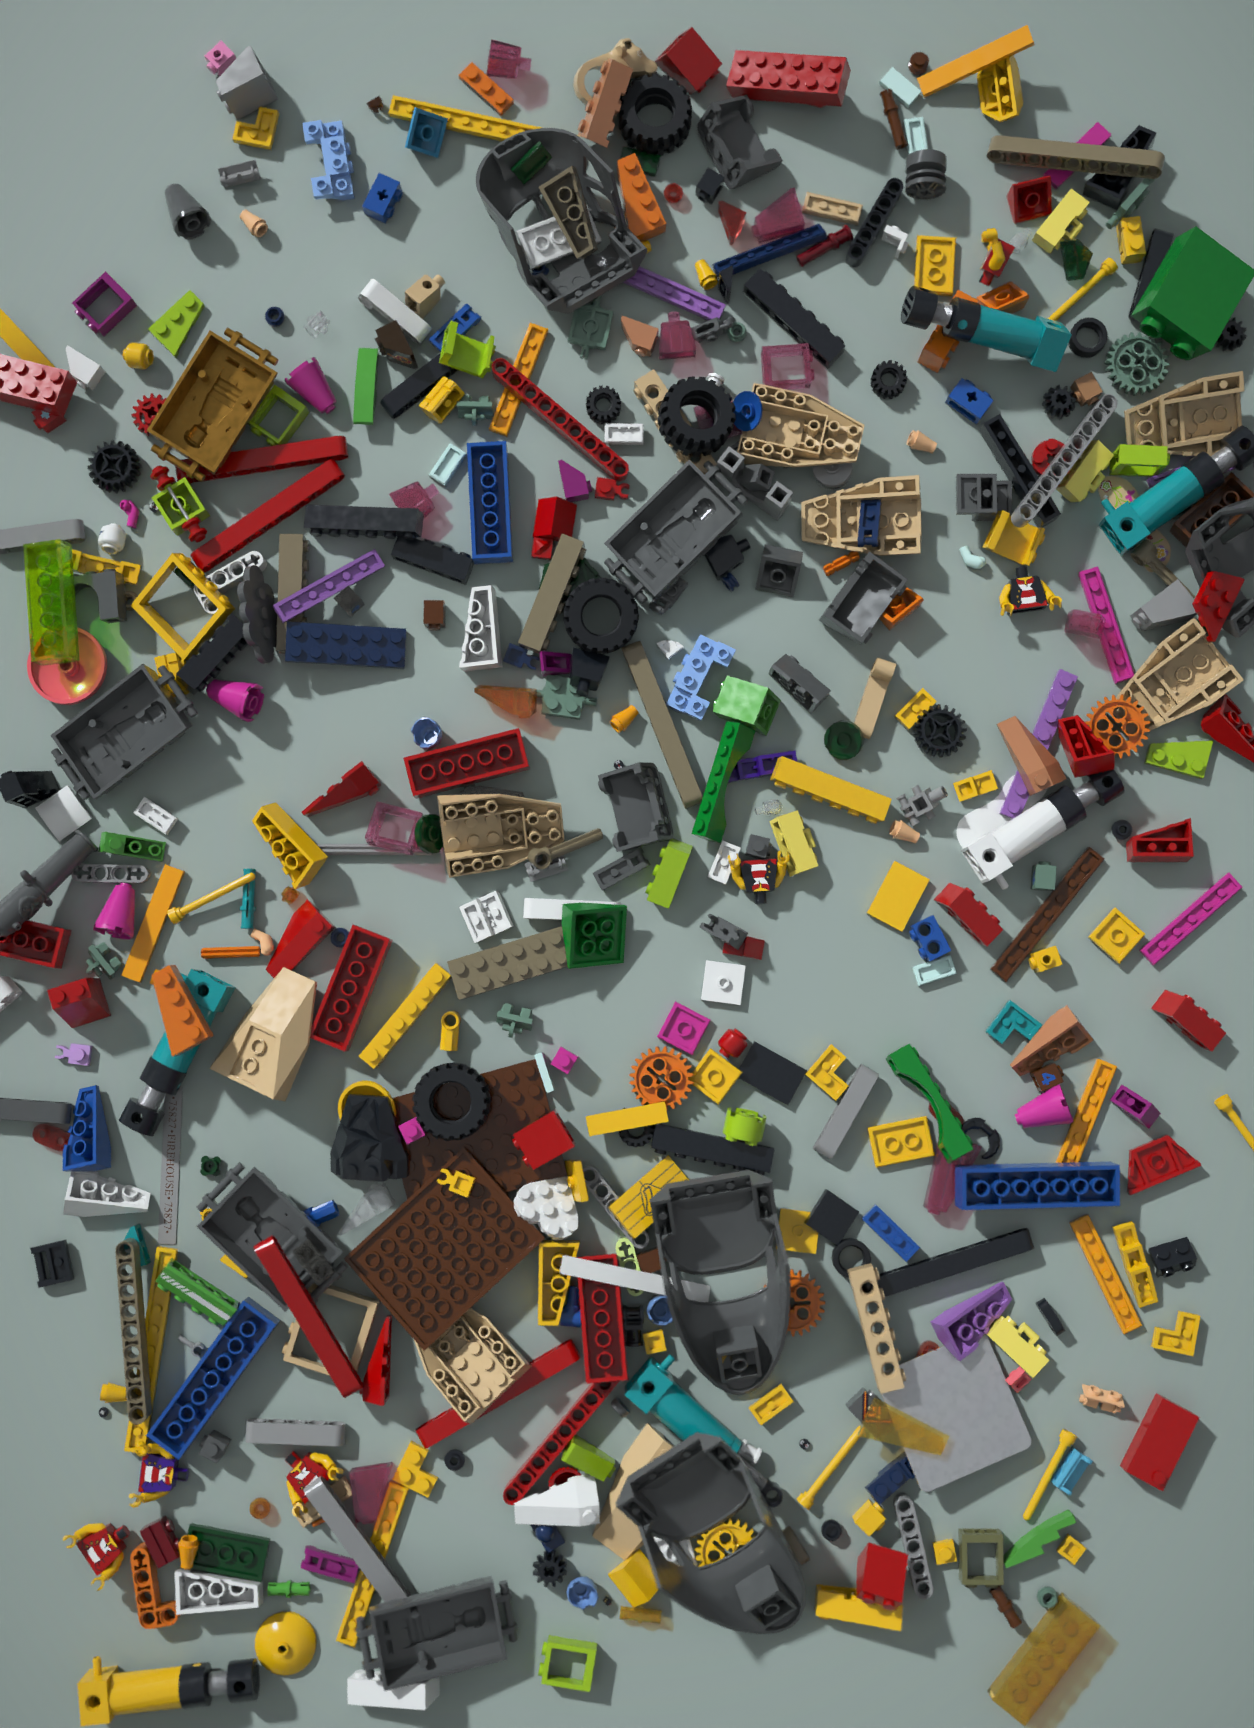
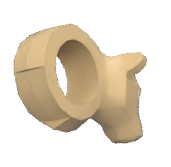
M629 38L621 39L610 52L588 60L578 69L573 83L575 95L584 105H587L588 101L592 100L593 97L585 89V75L589 70H601L604 61L607 62L608 58L632 68L633 72L630 79L644 75L652 77V74L657 73L658 67L656 62L650 60Z

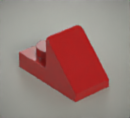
M747 936L739 950L724 943L722 953L762 960L765 940Z

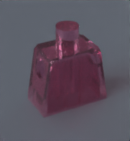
M491 39L487 62V76L515 79L518 76L519 69L530 71L531 59L521 57V47Z
M669 312L668 322L661 323L659 360L696 357V346L689 321H680L679 312Z
M417 481L391 492L389 495L397 508H418L425 518L435 509L431 499L438 495L439 491L434 484L423 489Z
M1073 609L1068 613L1064 632L1101 639L1106 619L1100 614Z

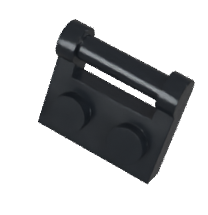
M66 1239L30 1248L31 1254H34L39 1279L37 1281L38 1288L74 1279ZM43 1251L46 1252L51 1276L50 1279H47L42 1256Z

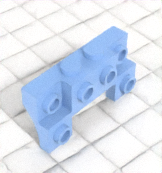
M322 120L302 123L306 145L321 144L326 176L311 178L314 199H339L343 201L355 199L351 178L354 168L352 160L349 161L348 159L351 149L349 142L345 140L342 121L322 123Z
M700 634L690 655L686 654L681 663L684 665L682 671H677L673 682L676 684L666 706L702 721L710 702L698 697V692L712 664L716 663L728 668L736 649Z

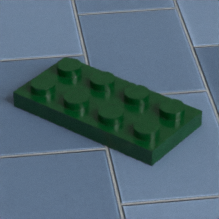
M194 1523L189 1525L187 1535L196 1536L199 1542L192 1569L259 1582L263 1580L271 1538Z

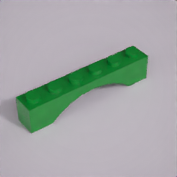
M726 721L694 823L693 835L707 841L721 843L727 825L724 802L728 780L737 762L750 750L756 730L741 723Z
M909 1043L889 1054L886 1061L895 1076L914 1085L931 1104L938 1122V1147L948 1164L972 1151V1140L968 1135L964 1134L961 1129V1122L951 1113L949 1102L942 1098L938 1084L931 1080L929 1069L926 1065H922L916 1048L911 1047Z

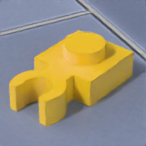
M441 1169V1172L445 1173L447 1178L444 1181L437 1179V1182L442 1185L451 1184L449 1187L450 1191L468 1198L476 1178L456 1171L453 1176L448 1169Z

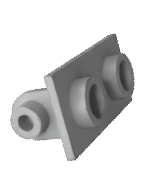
M256 160L218 168L220 182L224 188L261 179Z
M564 855L553 859L552 863L545 869H539L530 862L525 863L530 882L568 870ZM542 858L536 859V862H540Z

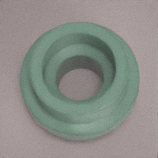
M735 322L731 328L727 329L728 338L733 342H740L746 337V327L742 323ZM735 330H738V331L740 332V334H739V335H734L733 332H734Z
M1045 1586L1038 1591L1037 1600L1042 1607L1052 1608L1058 1601V1595L1052 1587ZM1050 1594V1598L1045 1600L1044 1595Z

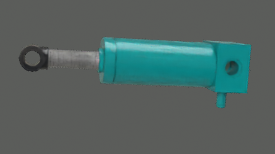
M671 1354L661 1364L650 1356L624 1386V1395L645 1414L651 1412L682 1441L697 1432L719 1436L738 1454L742 1441L673 1380L672 1374L667 1370L675 1361ZM647 1382L653 1383L650 1387H646L644 1384ZM741 1457L769 1507L779 1506L783 1500L780 1486L776 1482L766 1479ZM774 1490L777 1492V1495L774 1498H768L767 1493Z

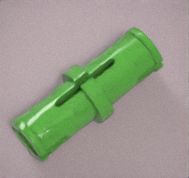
M292 1580L282 1583L269 1582L267 1595L286 1596V1598H291V1596H309L311 1585L310 1582L296 1583L292 1582Z

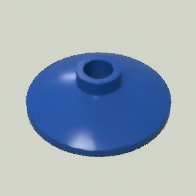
M743 391L733 401L735 404L734 413L736 414L734 424L741 431H751L761 421L762 403L754 392Z

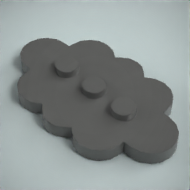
M256 565L247 566L243 573L244 581L240 582L237 587L238 598L241 602L239 614L244 623L243 635L246 642L253 646L257 660L262 664L270 663L274 658L273 647H276L277 613L273 608L274 594L271 587L264 583L263 574L259 567Z

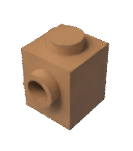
M1092 372L1076 379L1070 386L1071 390L1074 391L1072 396L1076 398V402L1081 407L1086 404L1088 406L1095 404L1103 393Z

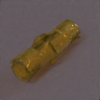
M621 1606L619 1620L638 1621L639 1624H642V1622L660 1624L662 1610L643 1609V1606H639V1608Z

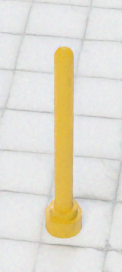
M1107 258L1101 264L1100 271L1048 319L1057 321L1102 278L1114 274L1118 270L1116 262L1111 258Z
M249 873L182 908L173 907L167 911L168 917L173 924H177L183 920L186 914L253 881L256 876L254 873Z
M1222 1095L1214 1101V1104L1219 1110L1226 1112L1254 1151V1137L1232 1108L1233 1101L1229 1095Z
M863 1426L856 1428L811 1488L797 1497L796 1500L807 1510H810L813 1506L814 1496L865 1432Z
M1062 1429L1059 1435L1060 1444L1023 1514V1518L1026 1521L1031 1519L1067 1447H1070L1071 1444L1074 1445L1077 1439L1075 1434L1066 1429Z

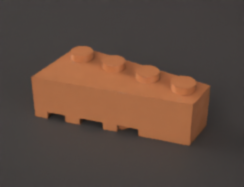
M608 58L607 62L604 61L600 73H602L600 80H597L593 87V98L588 101L585 108L586 116L579 123V136L603 147H608L609 141L606 138L610 132H613L615 126L613 117L620 111L622 101L619 99L620 96H624L633 72L632 68Z

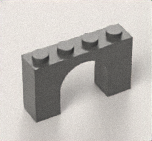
M105 569L102 573L89 571L85 572V575L80 576L78 574H68L65 578L53 576L49 577V580L41 581L45 628L51 630L61 626H72L71 601L75 594L84 588H93L96 591L99 601L100 620L108 624L127 621L124 575L115 569Z

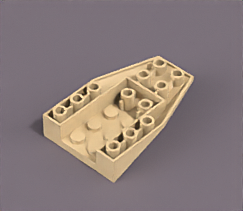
M758 383L753 384L752 392L759 397L762 403V418L755 429L743 431L740 437L737 452L745 457L744 464L753 465L761 463L765 466L795 468L854 463L857 461L864 424L812 395Z
M504 794L437 796L445 863L449 878L508 869L527 860L529 852L534 848L546 846L548 849L565 841L561 803Z
M283 967L242 1017L209 1069L271 1099L286 1101L310 1044L317 982Z
M471 1308L425 1351L414 1340L426 1375L462 1420L470 1424L531 1367L526 1359L487 1317Z

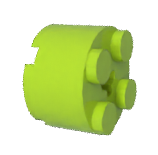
M727 1108L723 1127V1134L726 1135L725 1139L737 1142L739 1139L745 1141L747 1145L757 1146L758 1142L762 1141L767 1116L763 1115L761 1118L758 1117V1112L736 1108V1111H731V1108Z

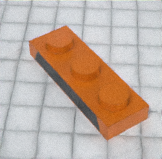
M473 62L459 74V79L500 116L514 103V99Z

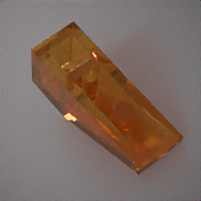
M479 685L474 688L476 694L507 712L518 715L519 718H530V716L536 713L537 689Z

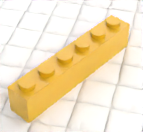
M783 756L777 759L770 778L771 781L775 782V786L784 789L787 786L793 789V793L802 796L805 793L812 796L811 799L816 802L830 803L829 806L834 809H846L848 814L859 817V815L864 816L866 821L873 824L885 820L892 800Z
M435 963L361 1052L359 1057L373 1069H377L452 978L451 974L440 964Z

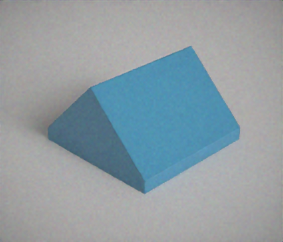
M414 107L405 148L438 158L448 118Z

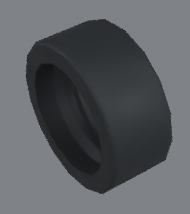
M1083 318L1075 323L1070 333L1072 336L1068 344L1075 355L1081 358H1090L1096 356L1103 349L1107 342L1108 332L1101 321L1095 318ZM1081 328H1090L1098 334L1099 342L1095 347L1086 348L1078 342L1077 333Z
M843 1239L832 1251L833 1266L839 1274L846 1278H849L847 1269L841 1265L839 1260L840 1253L844 1248L853 1246L860 1249L863 1255L861 1266L871 1263L870 1251L858 1239Z

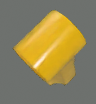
M449 1011L441 1018L440 1050L458 1051L461 1016L456 1011ZM448 1015H453L456 1018L455 1025L447 1024L446 1018Z

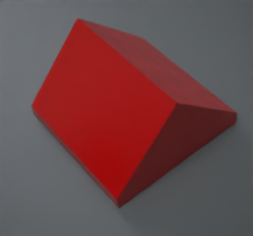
M1050 175L1012 184L1007 200L1014 223L1047 216L1052 213Z
M557 496L539 499L533 538L553 539V541L559 542L561 534L572 537L577 504Z

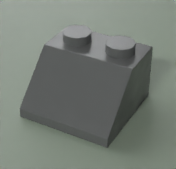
M765 544L755 590L794 597L803 552Z

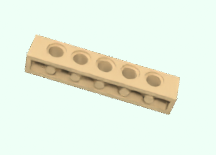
M653 369L634 381L635 389L633 391L639 400H643L646 412L649 416L653 415L656 420L654 423L659 430L661 426L658 425L657 421L658 411L668 389ZM654 392L658 394V397L650 398L648 394ZM680 409L682 418L688 425L692 427V425ZM681 450L675 453L681 464L683 462L685 464L693 456V454L683 455ZM703 453L699 457V462H692L704 475L708 472L703 466L706 461H710L714 466L717 465L711 454L703 456Z
M871 1263L847 1269L877 1388L880 1394L905 1388L903 1381H906V1376L903 1368L900 1369L898 1361H901L898 1348L894 1349L893 1341L896 1340L893 1328L889 1329L887 1322L890 1320L889 1311L883 1307L882 1303L885 1300L882 1288L878 1287L877 1280H880L878 1269L873 1268ZM866 1282L872 1283V1289L869 1292L862 1291V1286ZM870 1303H877L876 1311H867V1306ZM875 1323H882L883 1327L880 1332H873L872 1328ZM881 1343L888 1344L885 1352H878V1346ZM887 1363L893 1364V1369L889 1373L883 1372V1367Z

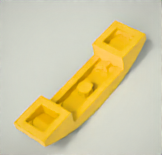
M64 547L61 548L57 565L60 568L81 574L89 571L102 573L105 569H115L124 575V583L137 585L141 565L97 557Z

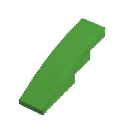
M359 348L354 394V424L373 425L379 357V351L376 348Z
M1068 1509L1031 1529L1003 1555L1004 1566L1008 1568L1044 1554L1041 1545L1059 1539V1529L1076 1523L1074 1515Z

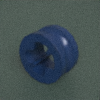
M730 572L727 573V577L721 578L723 584L730 592L734 591V587L738 588L740 586Z

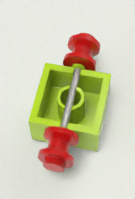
M155 467L150 477L152 480L158 481L157 488L161 492L151 497L177 536L185 531H189L190 535L188 538L191 542H201L206 538L207 530L206 528H200L199 524L211 515L186 477L176 482L174 477L167 475L169 473L168 467Z

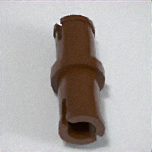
M998 1585L997 1588H990L989 1592L996 1601L999 1612L1003 1613L1011 1628L1018 1627L1022 1620L1015 1611L1012 1600L1007 1598L1001 1585Z

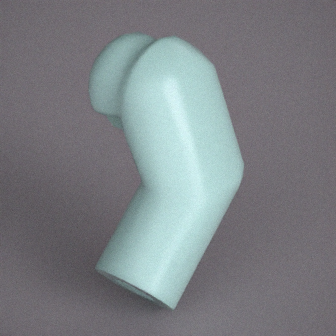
M968 545L959 549L966 566L980 569L986 565V559L982 556L972 555Z

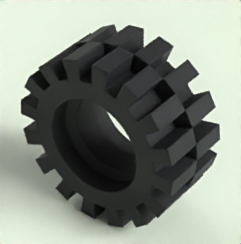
M888 360V363L883 361L881 365L878 364L871 376L870 384L871 387L873 386V392H877L878 397L882 395V399H886V397L893 399V396L898 397L903 392L907 381V372L903 370L904 366L902 364L898 366V362L892 363V360ZM884 374H893L896 378V383L893 386L884 385L881 379Z
M603 385L599 386V389L593 388V392L590 391L588 393L589 396L586 398V409L590 419H594L596 423L600 421L601 424H604V422L611 423L612 419L615 421L616 416H619L621 410V399L618 392L615 393V389H609V386L603 388ZM599 399H608L611 403L610 409L605 412L599 411L596 407Z
M654 1124L644 1126V1132L640 1136H632L628 1129L619 1131V1136L628 1146L642 1147L648 1144L653 1137Z

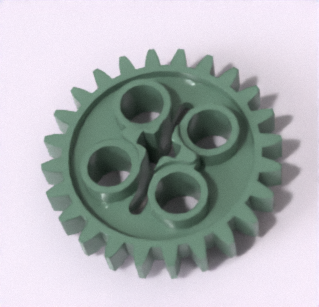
M1141 331L1138 332L1136 337L1131 332L1128 337L1124 334L1121 340L1117 339L1114 342L1115 345L1112 344L1109 348L1110 351L1106 354V357L1109 359L1104 363L1110 365L1106 368L1105 372H1111L1108 379L1114 378L1115 381L1112 385L1119 384V391L1125 388V394L1132 390L1133 396L1138 391L1141 395H1144L1146 390L1151 393L1153 387L1157 389L1160 383L1165 380L1164 376L1169 372L1166 368L1170 365V363L1165 362L1169 355H1163L1167 349H1160L1162 342L1156 344V338L1150 340L1147 335L1142 337ZM1134 348H1139L1141 353H1137ZM1120 360L1126 361L1127 366L1122 365ZM1147 362H1152L1154 368L1148 366ZM1133 374H1137L1140 380H1136Z

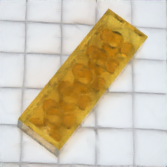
M1061 1592L1056 1605L1049 1608L987 1690L991 1699L1022 1725L1026 1726L1100 1628L1098 1622Z

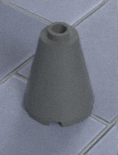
M180 184L169 185L165 190V197L174 232L178 237L182 236L187 240L201 236L204 233L203 229L206 226L208 228L210 226L211 218L209 213Z

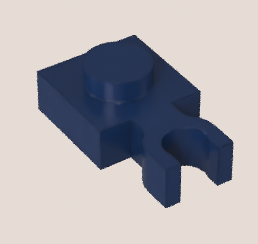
M509 643L503 662L522 668L523 663H525L529 668L536 670V667L530 665V661L532 659L539 661L540 658L526 656L527 649Z

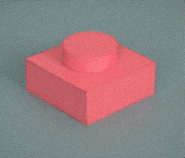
M1019 1366L1009 1374L1005 1381L1018 1393L1032 1379Z

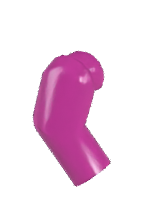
M122 500L120 508L128 515L126 526L136 529L139 509L132 501Z

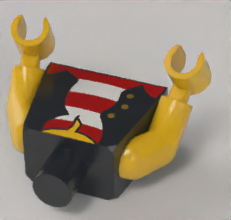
M1026 566L1015 569L1016 578L1011 579L1004 586L999 596L1001 616L1004 615L1005 611L1007 615L1010 614L1012 616L1015 613L1044 610L1048 603L1050 604L1049 608L1051 611L1054 610V605H1058L1059 608L1062 607V599L1059 596H1055L1045 582L1040 580L1039 576L1028 577Z
M778 851V862L777 858L741 861L737 853V859L732 861L729 855L727 859L731 865L732 879L741 890H745V893H754L755 904H766V892H773L775 888L779 887L786 875L787 863L790 859L788 851L786 857H781V851Z

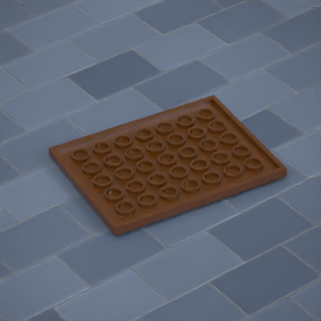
M536 1059L480 1074L485 1078V1082L490 1088L491 1110L485 1123L471 1136L457 1141H444L441 1138L432 1137V1134L428 1132L425 1136L407 1144L402 1135L401 1143L404 1151L407 1150L409 1159V1176L402 1178L407 1199L463 1147L469 1151L504 1192L520 1189L528 1183L567 1176L562 1154L533 1170L532 1167L528 1168L522 1158L525 1156L521 1149L517 1150L512 1141L514 1133L551 1112ZM449 1082L437 1089L433 1104L439 1116L446 1120L454 1121L463 1118L468 1113L471 1106V1097L463 1085ZM415 1092L393 1098L396 1107L395 1125L398 1133L401 1132L398 1127L399 1125L417 1117L416 1113H413L414 1101H412Z
M465 1147L344 1258L347 1264L424 1351L546 1238L534 1224H529V1221L517 1215L512 1199ZM441 1169H448L453 1176L456 1171L476 1178L468 1198L450 1191L449 1187L451 1184L442 1185L437 1182V1179L444 1181L447 1178V1175L441 1172Z

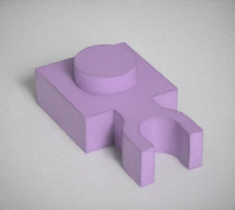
M71 1043L70 1049H68L66 1046L56 1045V1048L63 1050V1055H55V1058L64 1059L69 1057V1064L89 1066L93 1046Z

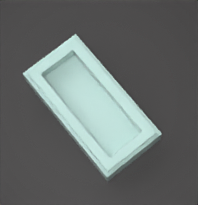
M893 67L879 83L887 91L892 89L893 96L907 108L921 94V90Z
M923 117L904 119L903 124L908 143V155L918 150L928 149Z
M450 443L429 473V477L446 487L467 454Z
M951 955L912 967L918 986L957 974Z
M543 1052L535 1054L547 1093L552 1092L555 1088Z

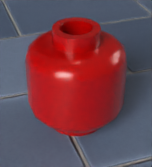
M736 1028L734 1030L728 1029L718 1041V1045L721 1047L719 1052L726 1058L730 1056L738 1058L747 1047V1037Z

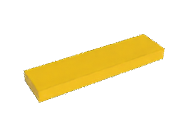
M665 1101L586 1116L589 1136L669 1122Z

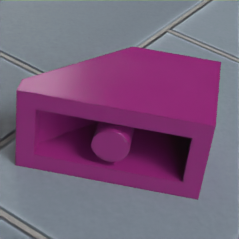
M558 460L565 499L569 502L589 499V492H592L590 480L586 481L585 474L565 461Z
M1121 1085L1110 1099L1113 1104L1148 1129H1150L1161 1114L1151 1102L1124 1085Z

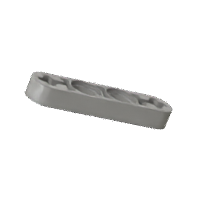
M80 864L71 876L78 882L145 883L150 878V871L147 867L141 865ZM82 868L83 871L91 872V875H82L80 877L77 875V871H80ZM99 868H103L106 871L103 879H98L96 876V871ZM123 868L126 875L123 879L119 880L116 877V871ZM140 869L142 872H145V876H141V880L137 876H131V872L138 873Z

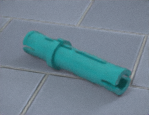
M243 869L244 876L249 873H256V869ZM255 879L250 884L243 885L242 906H240V911H242L241 929H254L253 920L254 911H256V907H254Z

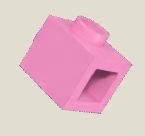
M220 41L205 55L208 63L206 66L212 74L215 75L217 73L221 76L235 61L236 56Z

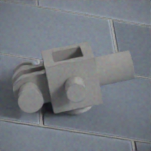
M919 785L911 788L914 796L907 800L906 795L903 794L896 799L899 800L902 806L900 807L901 811L905 810L906 812L905 818L908 817L911 826H914L920 822L917 817L924 813L928 820L935 817L932 809L939 805L938 801L947 797L948 794L943 786L933 791L930 788L921 791Z

